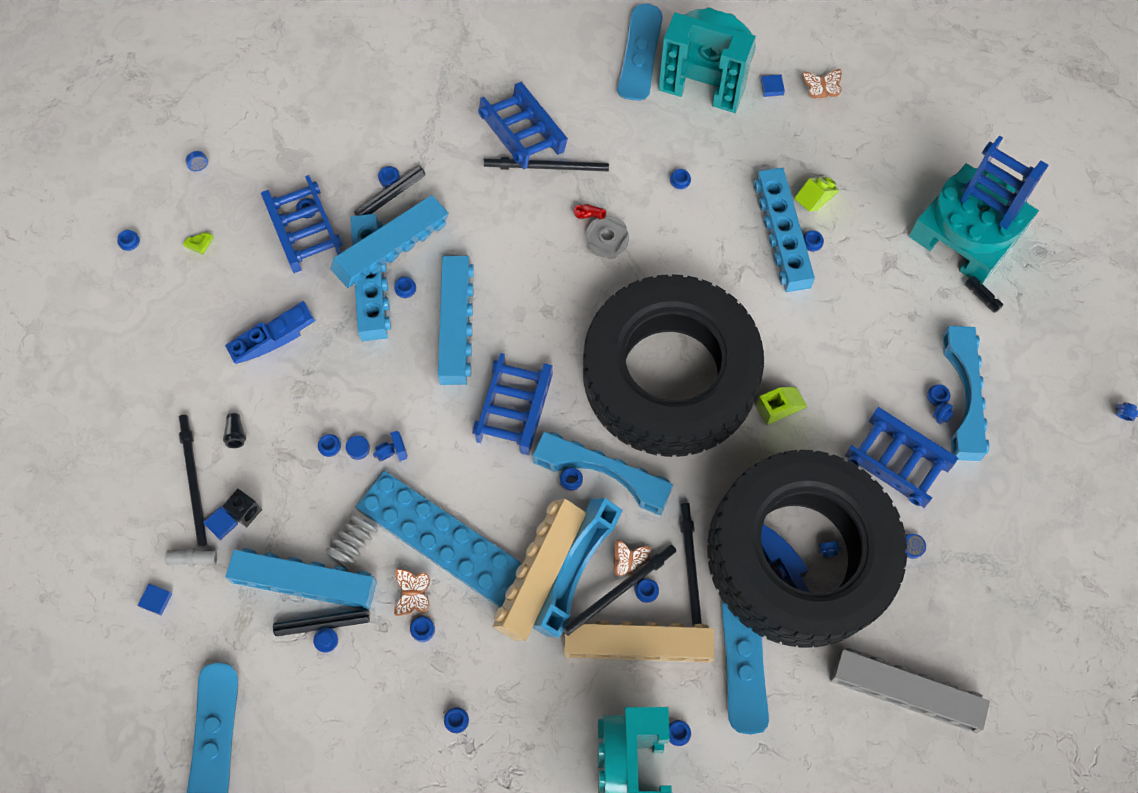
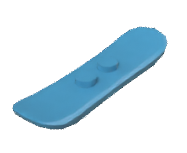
M649 3L639 4L631 13L626 52L617 88L619 96L628 100H645L650 94L655 53L663 17L660 9Z
M723 602L728 720L731 727L738 733L748 735L763 733L769 724V713L765 687L762 637L753 632L751 627L747 628L739 621L740 618L738 616L735 617L727 608L728 604Z
M218 662L206 665L200 672L198 678L194 745L187 793H228L232 738L238 696V677L231 665Z

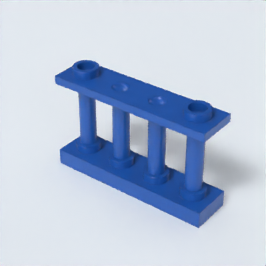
M522 82L515 84L512 97L490 105L485 97L480 98L478 108L480 117L486 121L512 154L515 162L519 163L523 170L528 166L530 155L550 147L557 155L564 153L568 138ZM513 105L519 106L522 112L504 119L497 113ZM524 119L530 120L534 125L514 134L508 127ZM536 133L541 134L545 139L527 148L520 142V140Z
M999 135L994 143L989 141L981 154L985 156L972 180H968L963 187L962 192H964L961 202L965 203L970 195L975 196L1001 212L1000 215L1003 216V219L999 225L1007 230L1049 165L1040 160L1035 168L1025 166L998 149L1003 140V137ZM992 158L1023 175L1022 181L991 163ZM987 171L1014 187L1015 192H1011L983 175L984 172ZM978 183L1008 200V204L1002 203L977 187Z
M309 175L305 176L308 183L307 187L278 198L276 196L271 197L269 190L261 192L293 273L302 271L299 265L302 259L333 247L337 255L341 253L340 247L343 246L339 234L334 235L317 195L321 193L316 181L312 182ZM311 194L316 204L287 215H279L277 209L281 208V205ZM320 212L323 219L322 222L293 233H286L284 227L288 226L287 223ZM327 229L331 239L298 251V249L293 250L292 244H295V241Z
M500 353L499 359L493 362L492 373L494 375L480 419L475 421L472 433L475 434L477 443L482 442L484 434L517 442V445L520 446V453L529 455L553 376V365L544 363L542 371H530L505 365V354ZM502 374L533 380L537 384L536 391L528 392L499 385ZM496 393L529 401L532 404L530 411L521 412L493 405ZM490 413L523 421V424H526L524 432L516 433L488 426L487 422Z
M877 407L869 420L873 428L859 448L853 445L850 446L845 457L908 497L912 504L925 508L933 498L927 494V491L941 470L948 473L959 458L885 410ZM881 432H885L893 440L877 462L866 453ZM904 444L912 449L913 453L897 475L886 466L900 445ZM924 457L932 462L933 466L917 488L906 479L920 458Z

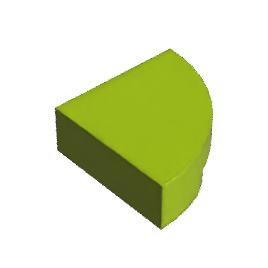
M204 232L192 238L191 236L188 237L182 244L185 248L203 255L214 237L212 234Z

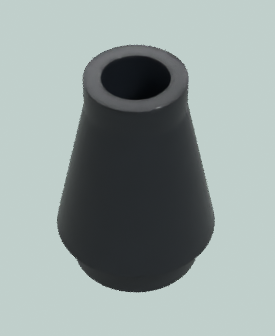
M230 413L226 416L223 442L228 448H240L246 441V435L240 415Z

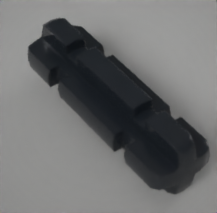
M970 277L966 281L965 286L969 290H973V293L985 305L988 304V308L992 312H998L1003 307V303L999 299H995V295L983 284L980 285V281L976 277Z

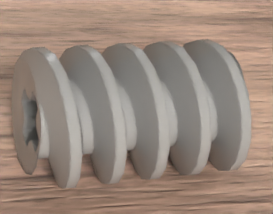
M351 517L350 522L352 525L346 524L344 526L347 533L340 532L338 534L341 541L334 540L332 542L336 549L328 547L326 550L335 562L348 570L349 568L345 563L350 562L354 564L355 562L351 555L360 556L361 554L357 547H367L363 539L371 541L372 537L369 532H378L373 525L362 518Z

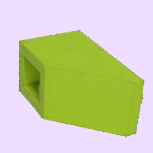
M827 176L809 178L794 199L809 212L818 211L839 192V189L835 186L836 182Z
M779 387L759 396L756 408L765 424L770 425L807 408V405L797 387Z

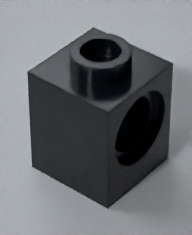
M239 488L222 506L230 516L246 528L262 511L257 502Z

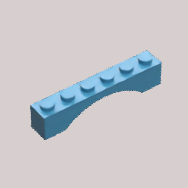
M948 326L942 335L944 356L951 362L959 374L965 392L963 420L958 430L951 437L952 454L957 456L958 460L981 461L989 452V440H986L985 436L987 419L984 418L983 414L985 398L982 397L981 392L984 381L983 377L980 376L979 370L982 364L981 356L978 355L980 338L979 335H976V327Z
M547 432L543 433L533 454L534 464L553 472L567 468H582L604 473L626 487L640 508L662 516L672 492L673 484L668 479L662 476L654 477L649 475L645 469L639 467L632 468L627 466L623 460L617 458L613 460L605 457V454L601 451L588 450L579 442L566 441L561 435L554 432L550 434Z
M596 498L590 500L585 510L587 514L536 619L533 629L547 637L560 638L563 632L562 628L570 618L573 595L579 579L597 548L613 531L623 511L608 499Z

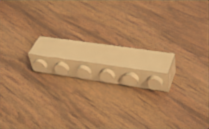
M565 498L555 500L547 507V515L536 530L537 536L534 542L527 548V556L523 564L516 571L515 575L517 577L513 585L507 589L505 593L506 599L502 607L495 613V622L492 627L515 641H527L587 514Z
M596 621V624L584 623L569 636L565 634L564 654L566 658L713 663L714 628H709V625L706 624L684 627V624L671 623L669 627L659 626V623L655 622L645 623V626H635L634 622L627 621L620 622V625H610L609 621Z

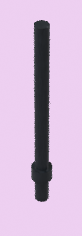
M501 157V159L484 158V167H500V170L522 168L519 163H516L514 159H509V157ZM529 160L527 168L609 172V163Z
M180 415L181 432H179V440L183 444L197 545L202 547L207 545L192 446L194 437L193 431L190 430L188 415Z
M690 503L680 504L682 516L680 530L684 536L692 627H694L695 624H702L693 541L695 528L694 521L691 520Z
M669 545L659 554L655 553L651 556L645 565L562 628L564 633L569 636L650 572L661 568L664 565V561L677 552L676 548L673 545Z

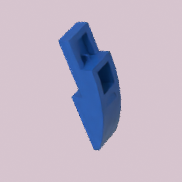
M302 301L269 323L260 322L225 346L235 364L242 363L267 354L301 336L299 331L315 322L316 319L307 303Z
M763 524L761 543L769 566L777 563L776 569L781 579H786L788 584L796 589L810 592L802 579L808 572L802 559L781 536Z

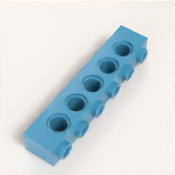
M784 168L759 171L757 180H754V189L756 193H759V207L765 214L764 226L766 229H769L770 247H774V262L780 269V284L784 285L786 292L812 288L815 276Z
M376 214L350 216L352 246L383 227L382 221L378 222ZM386 263L377 273H370L362 283L355 285L358 333L361 341L387 339V330H391L390 317H386V311L390 310L389 299L385 297L384 291H388L387 278H383V272L387 271ZM371 294H377L375 297H369ZM378 313L377 316L370 317L371 314Z

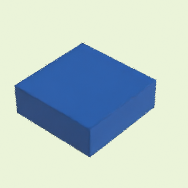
M782 74L761 76L764 97L784 95L785 89Z
M400 432L390 433L399 461L407 459V452Z
M222 507L203 522L220 541L238 525Z
M148 584L137 606L162 616L172 593Z

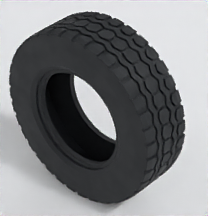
M668 274L657 275L655 278L651 276L643 278L640 282L637 280L628 284L627 288L623 287L618 290L615 296L612 295L605 301L604 305L600 307L594 316L586 334L583 351L584 388L590 406L604 427L607 426L606 429L614 437L618 436V440L626 445L630 444L631 448L641 452L644 450L646 453L656 456L661 454L664 457H672L673 455H676V457L688 456L689 453L691 455L703 452L704 449L707 451L717 446V443L720 444L728 439L749 415L758 394L764 372V350L758 328L755 327L753 318L750 314H747L746 308L741 303L738 304V300L730 293L727 294L726 290L721 287L713 286L711 282L703 279L700 281L697 277L692 276L683 277V275L672 274V276H668ZM662 332L682 333L696 339L708 349L715 361L718 377L707 390L697 396L684 400H667L653 396L637 385L628 371L626 359L634 346L648 336Z
M797 450L785 451L783 454L781 452L755 463L743 472L719 503L713 515L707 543H709L707 545V559H710L708 561L710 574H713L712 580L716 590L719 589L720 592L718 594L724 604H728L727 608L735 617L738 616L742 624L747 628L751 627L752 631L761 637L766 636V639L775 643L782 642V645L796 647L797 645L799 648L822 647L835 644L849 638L874 622L887 610L896 597L906 571L904 568L907 565V553H905L907 551V540L904 537L903 522H900V514L896 506L893 507V501L888 493H884V488L876 479L873 481L869 473L864 469H858L859 466L848 460L846 462L842 457L834 454L830 456L829 453L822 451L800 450L797 452ZM788 506L806 507L821 513L837 527L845 541L848 552L847 572L838 589L824 593L805 592L788 585L775 574L765 558L761 543L762 526L767 514Z

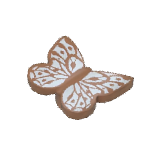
M836 69L824 77H819L805 71L802 73L804 83L809 87L808 95L811 98H825L828 95L836 97L842 91V87L839 85L842 75L841 69Z
M616 540L614 574L616 576H623L628 572L629 576L632 575L643 564L647 563L651 554V548L640 546L631 550L624 542Z
M397 569L395 577L402 589L401 595L403 596L395 606V616L410 614L414 609L418 612H426L430 604L428 598L424 595V591L430 585L429 576L426 573H419L414 577L410 571Z

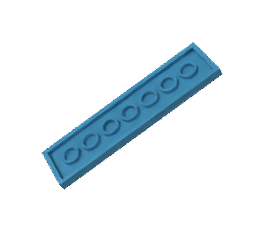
M384 471L356 506V509L499 608L502 607L506 599L505 593L513 585L517 577L515 575L516 571L522 563Z

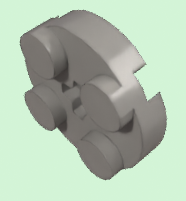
M605 216V219H595L592 221L586 231L588 249L600 257L615 259L628 246L629 233L625 223L612 216ZM611 234V240H604L603 235Z

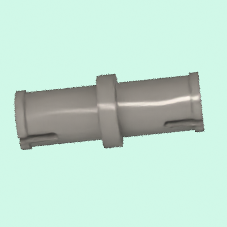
M195 548L167 550L165 562L166 565H188V567H194L195 564L216 565L217 550H195Z

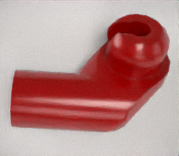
M578 204L573 209L574 215L578 219L590 217L604 219L606 216L605 209L590 204Z

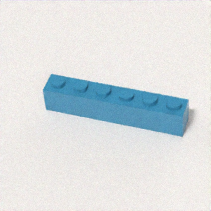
M431 195L334 257L330 270L347 288L354 284L359 285L367 275L377 273L385 263H392L398 258L400 253L410 251L415 246V243L418 241L423 242L435 230L438 232L443 229L449 213Z
M442 256L438 360L440 385H467V377H471V363H468V356H472V343H468V336H472L473 331L472 323H469V316H473V303H469V297H473L474 294L473 283L470 284V277H474V264H470L469 256Z
M243 548L242 551L233 550L225 576L232 584L359 609H368L370 611L377 585L374 577H371V573L365 571H358L357 574L348 572V569L335 566L334 569L325 568V565L319 562H311V565L302 563V560L289 557L288 560L279 559V556L273 553H265V556L256 554V551Z

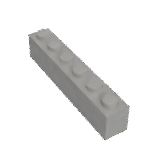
M843 649L838 654L831 678L832 683L973 733L984 730L990 700L982 698V694L975 691L964 692L958 690V686L952 683L943 682L941 684L935 682L933 677L926 674L916 675L910 673L909 669L904 666L895 665L893 667L887 665L883 659L878 657L867 658L861 656V652L855 649Z

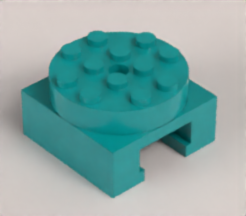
M710 7L693 10L684 15L674 12L663 41L659 91L682 97L685 88V78L719 87L714 94L712 107L736 114L746 88L750 63L755 53L756 36L752 35L745 24L731 13L714 10Z
M965 163L958 173L953 175L944 184L940 194L917 219L909 237L929 251L940 240L968 259L959 271L969 278L976 277L980 281L979 284L982 285L1028 229L1039 210L1026 201L1017 217L1006 230L999 225L1003 219V216L1000 215L1001 212L975 196L970 195L966 202L962 203L961 199L964 195L962 189L968 180H972L978 169ZM987 171L984 172L983 175L992 179L993 181L1010 190L1011 192H1015L1014 187L1010 186L1009 184L992 175L991 173ZM978 183L977 187L1002 203L1008 204V200Z
M625 707L624 715H603V719H598V739L603 741L599 742L598 768H603V770H599L598 793H672V785H660L659 791H639L637 748H653V753L664 752V744L670 740L668 707Z

